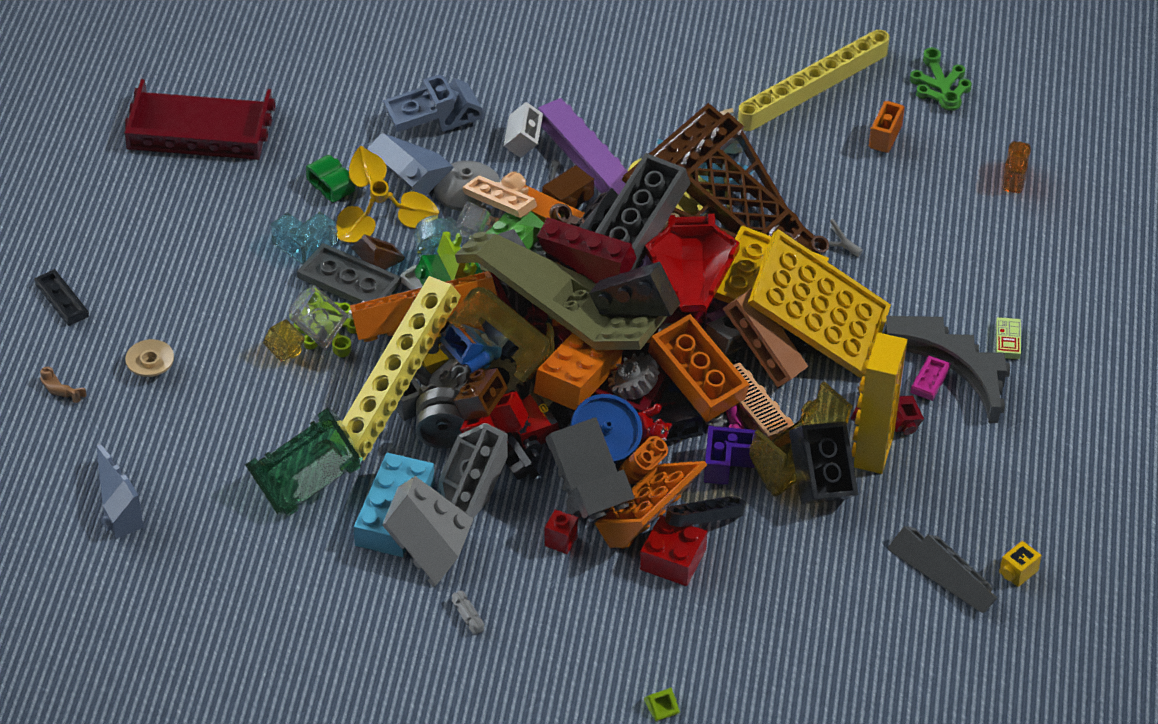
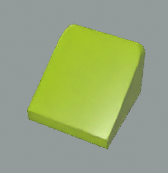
M672 688L644 697V701L655 721L680 713Z

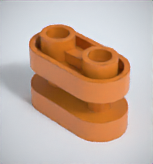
M651 436L620 465L619 471L624 470L629 484H637L667 456V444L661 438Z

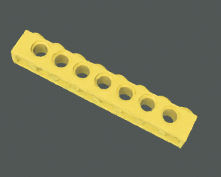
M428 276L331 440L341 452L364 461L372 450L373 444L384 430L386 422L397 408L399 400L408 389L412 378L421 367L422 361L433 347L435 339L458 304L461 295L451 284Z

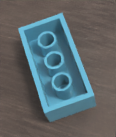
M386 453L355 522V546L399 557L404 556L406 549L400 548L382 524L400 485L416 476L433 488L435 483L434 463Z

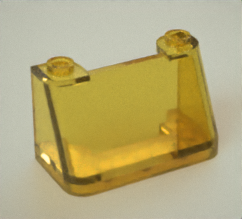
M485 287L472 289L448 318V321L456 328L462 324L477 328L487 321L518 346L519 349L512 357L517 364V371L514 376L523 383L535 376L537 369L543 364L550 350V342L544 334Z

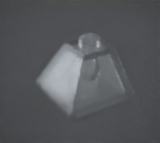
M315 285L301 292L289 308V319L324 350L329 347L349 316Z

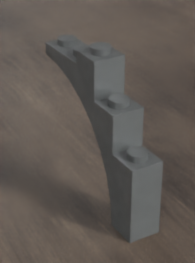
M886 316L884 334L907 339V352L926 357L932 356L951 363L950 369L964 378L978 394L985 408L988 423H998L1000 413H1004V398H1000V395L1002 394V387H1004L1005 377L1010 375V364L1005 362V353L979 352V345L975 344L974 335L949 334L948 326H944L943 317Z

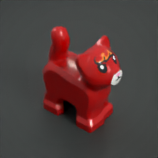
M655 404L652 408L638 412L642 423V437L637 449L651 436H657L666 441L672 424L665 423L661 419L653 423L651 418L660 412V404Z

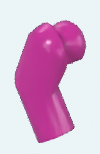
M737 405L726 411L729 422L728 428L745 429Z

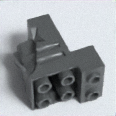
M596 417L550 433L545 437L548 448L553 453L555 463L558 466V475L564 480L562 489L568 494V499L566 500L568 514H576L578 518L582 517L583 519L590 516L592 520L605 516V510L614 508L616 512L629 507L628 502L635 497L624 470L617 472Z

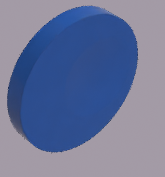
M598 394L585 399L575 410L570 426L596 417L614 464L629 458L637 449L642 437V423L637 411L626 400L611 394Z

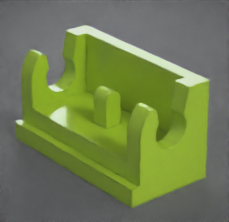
M443 232L437 253L451 280L474 275L477 269L475 263L469 265V263L456 262L455 254L461 249V235L457 233L456 239L451 241L450 232Z

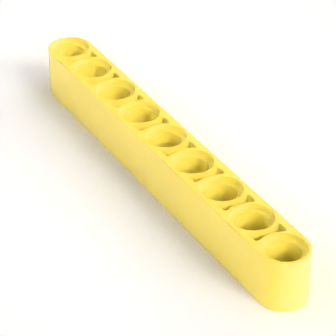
M884 30L872 31L742 102L739 105L738 121L745 126L743 130L751 131L883 59L888 53L889 34Z

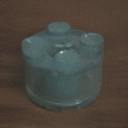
M433 215L422 219L416 225L414 241L419 261L421 255L438 254L437 249L443 232H450L451 241L456 239L457 233L460 234L459 225L453 218L446 216V219L439 218V215Z

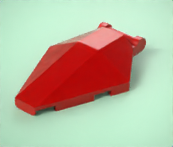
M715 214L691 217H675V215H670L668 226L665 230L645 244V252L652 264L661 263L680 301L679 308L682 312L707 311L740 250V242L725 231H721L715 224Z

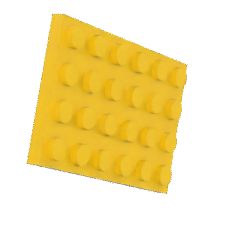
M779 229L771 237L747 303L861 379L862 376L865 377V375L861 374L863 362L865 359L868 360L870 358L867 356L870 341L875 342L877 333H882L886 316H888L891 304Z

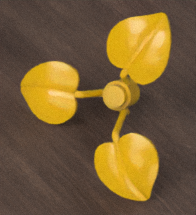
M360 146L351 159L349 176L357 187L362 188L370 185L371 199L365 212L357 206L346 207L340 212L337 218V238L346 243H356L364 234L371 236L375 230L376 223L368 215L375 202L382 203L387 198L396 207L400 208L398 219L404 226L409 228L423 227L439 215V210L428 197L418 192L404 193L401 197V204L398 203L393 197V193L389 192L387 182L383 180L387 173L385 162L378 155Z

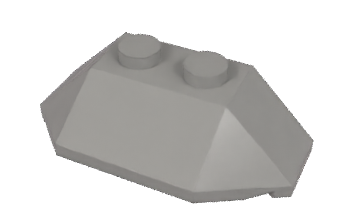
M483 423L458 435L439 478L441 495L472 518L488 502L507 459V433L487 423Z

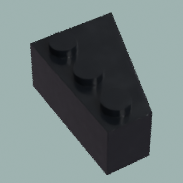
M660 262L599 280L589 293L599 314L671 316L680 305V301Z

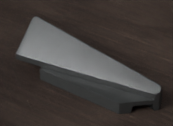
M904 526L888 546L889 551L981 613L987 612L997 599V596L991 592L993 590L992 586L939 536L927 534L924 537L916 528Z

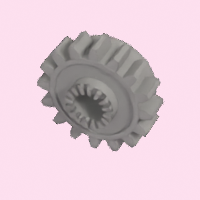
M641 352L638 357L636 354H633L631 359L624 358L623 364H617V370L610 372L612 377L608 378L610 383L608 387L615 396L622 397L625 400L639 399L649 393L657 383L658 374H660L658 370L659 365L650 354L645 355Z

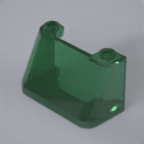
M329 408L324 409L317 414L319 422L313 420L310 422L311 426L272 453L267 452L264 454L266 457L260 460L254 458L245 464L278 515L285 514L288 517L299 510L298 505L346 472L350 474L361 467L360 462L363 458L335 411Z

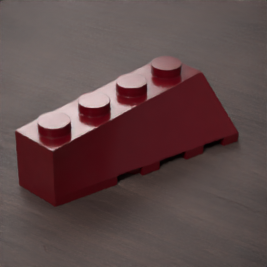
M549 217L546 218L537 235L544 252L561 263L574 268L577 273L585 275L595 284L599 280L631 271L637 259L631 243Z

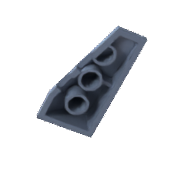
M382 133L367 147L368 151L382 158L386 167L413 192H418L425 196L454 168L439 153Z
M100 444L96 447L105 514L102 517V522L106 531L111 530L117 539L144 528L139 495L126 475L122 476L120 467L114 465L112 457Z

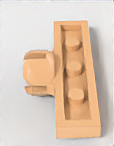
M512 171L504 176L501 182H494L479 175L462 187L465 195L519 218L528 215L532 209L537 207L535 198L526 195L529 188H523L526 185V179L516 171Z

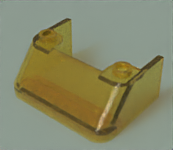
M825 381L820 384L817 398L814 401L806 402L802 407L800 420L771 441L761 431L756 430L754 432L752 444L749 447V457L766 489L775 497L797 482L789 431L801 425L846 421L848 424L852 405Z

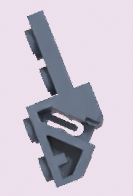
M443 75L423 79L424 87L383 100L384 108L397 132L428 123L435 119L443 132L484 118L482 107L469 84L453 78L450 84H448Z

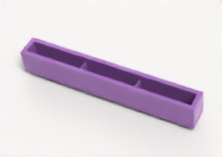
M562 98L538 107V110L543 113L541 127L575 165L594 178L596 189L602 194L613 188L619 195L625 186L622 178L628 170L623 167L617 157L613 156L607 145L597 138L595 132L585 125L583 119L579 118L573 112L572 107L567 105Z

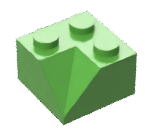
M531 211L528 215L521 218L506 212L486 234H499L514 229L526 248L531 250L535 243L539 241L537 235L544 222Z

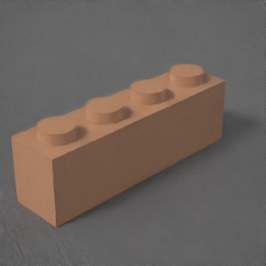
M751 288L725 306L723 310L778 388L797 376L808 365L782 327L747 304L753 289Z

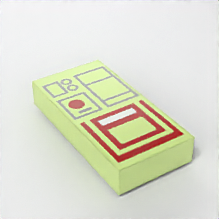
M997 317L996 353H1005V358L1020 359L1021 319Z

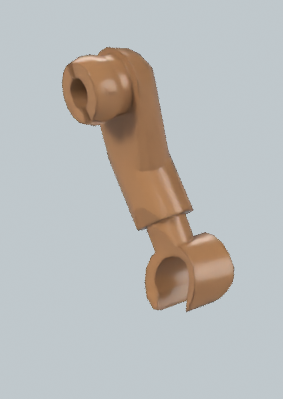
M43 367L40 370V380L52 395L66 398L71 396L74 403L80 402V396H87L85 388L73 389L68 385L61 384L51 367Z

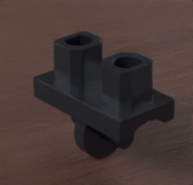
M512 433L507 435L509 443H507V459L505 462L508 464L519 457L520 460L509 466L517 480L522 479L528 474L533 479L539 476L530 459L533 458L535 461L540 459L541 456L539 454L542 451L540 442L525 439L523 441L524 446L521 448Z

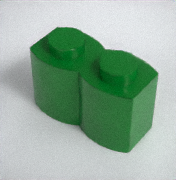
M327 154L306 166V178L330 202L334 203L355 191V184L350 179L349 171L343 168L340 161Z

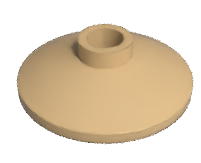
M149 339L134 344L127 351L125 360L128 369L132 373L143 377H152L166 372L172 366L174 353L167 343Z

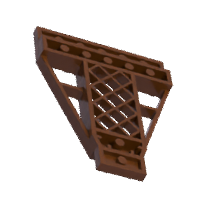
M708 102L649 153L686 168L690 185L685 192L703 208L695 215L675 208L673 213L679 214L680 217L703 216L705 213L715 214V218L730 231L719 227L720 230L725 231L734 239L741 226L772 236L778 229L783 233L789 232L794 236L795 241L806 248L809 247L810 241L815 237L802 225L797 215L787 207L743 132L745 126L729 112L722 115ZM734 141L739 142L752 164L746 170L723 151ZM639 162L633 168H631L626 174H624L622 181L625 184L629 180L630 176L636 169ZM712 163H715L722 170L713 169ZM752 171H756L763 185L750 175ZM698 175L708 176L709 183L699 182ZM714 177H723L724 184L714 183ZM729 178L735 180L739 185L730 184ZM715 190L725 191L726 197H716ZM731 192H740L741 199L731 198ZM746 193L751 194L756 200L747 199ZM732 205L742 206L743 212H733ZM748 207H758V214L748 213ZM763 208H767L774 215L764 214ZM749 220L759 221L760 228L750 227ZM765 221L772 222L767 227L765 226Z

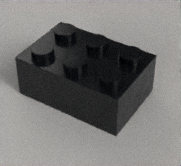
M846 421L801 425L789 431L801 505L846 500L859 495Z

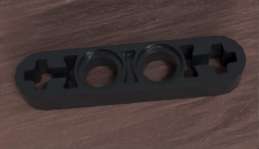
M727 496L669 506L666 511L665 522L672 526L685 527L740 517L744 514L746 502L738 497Z

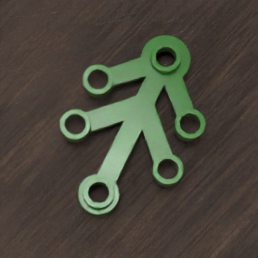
M936 48L925 49L923 62L931 68L935 79L923 74L922 71L914 70L911 72L910 82L913 84L925 83L939 89L941 93L931 90L927 85L922 84L917 86L916 96L920 99L930 97L937 100L940 106L948 111L957 110L962 102L960 97L963 93L971 91V81L961 79L965 75V67L954 65L951 73L945 78L939 65L941 52ZM957 79H961L958 87L951 91L950 87Z

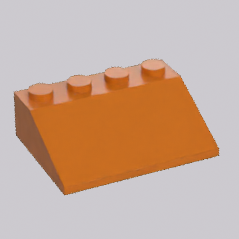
M706 462L657 464L631 489L635 498L628 502L629 507L616 512L614 508H611L606 512L605 516L595 523L609 548L624 549L632 545L634 538L639 533L646 531L655 518L663 515L666 512L665 509L671 503L681 498V493L688 488L707 466Z

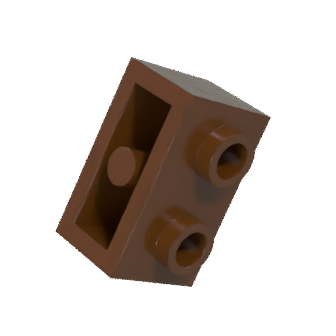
M575 165L543 185L542 193L575 208L594 196V178Z
M498 368L484 371L482 369L476 370L471 373L470 378L454 399L456 408L459 410L464 421L488 417L508 387Z

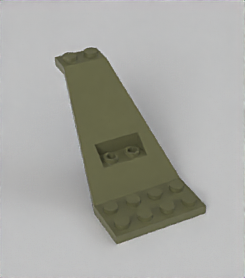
M477 232L455 254L457 263L481 264L547 313L550 319H555L595 350H640L667 317L599 314L589 294L596 285L591 279L498 234Z

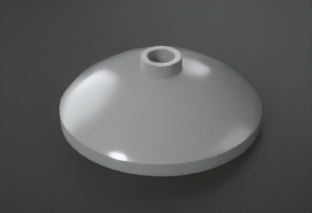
M469 160L451 163L454 168L433 188L435 197L444 206L457 211H476L489 205L465 195L462 187L479 175L494 182H500V178L491 167L483 163Z

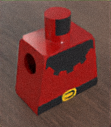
M533 392L522 400L529 414L523 429L512 433L522 448L525 439L530 441L537 440L540 444L547 442L546 436L559 430L555 417L540 396Z

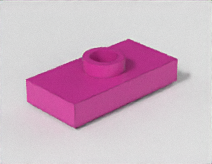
M928 356L911 386L910 393L933 401L950 370L951 363Z

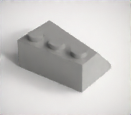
M414 476L397 488L382 526L401 549H406L415 559L413 561L414 565L418 569L422 568L430 577L428 582L435 587L458 559L473 518L418 477Z

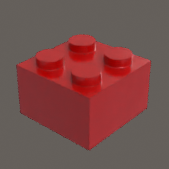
M660 515L641 550L640 570L688 586L706 551L707 531L692 525L685 527L669 525L665 522V516Z

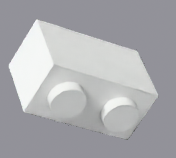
M527 102L511 113L508 119L504 147L521 158L537 146L543 113Z

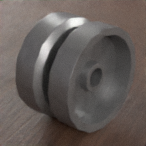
M438 387L427 390L417 399L416 435L427 446L451 448L454 446L458 435L462 434L460 428L464 419L454 402V399L460 392L459 390L449 387Z

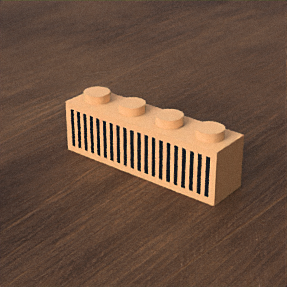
M740 362L735 364V368L750 384L745 400L737 404L743 424L747 429L758 430L757 441L767 452L789 443V431L794 429L791 418L785 416L780 410L778 403L772 401L767 395L765 388L754 380L749 370H746Z

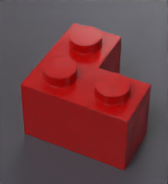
M517 391L504 394L488 417L465 420L460 431L464 433L483 423H487L505 433H516L523 429L529 414Z

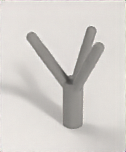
M831 219V228L840 238L841 242L828 241L829 246L844 247L856 257H859L863 250L848 240L835 220Z

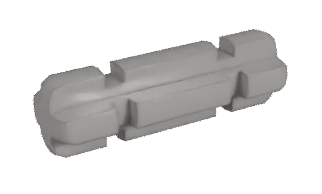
M459 590L452 594V602L458 608L457 610L465 623L470 625L468 627L470 631L477 635L479 632L484 631V623L478 617L479 615L470 600H467L468 597L465 592Z

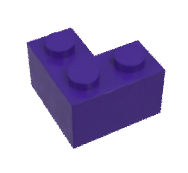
M709 426L705 458L707 466L704 469V483L728 485L730 466L755 468L758 430Z

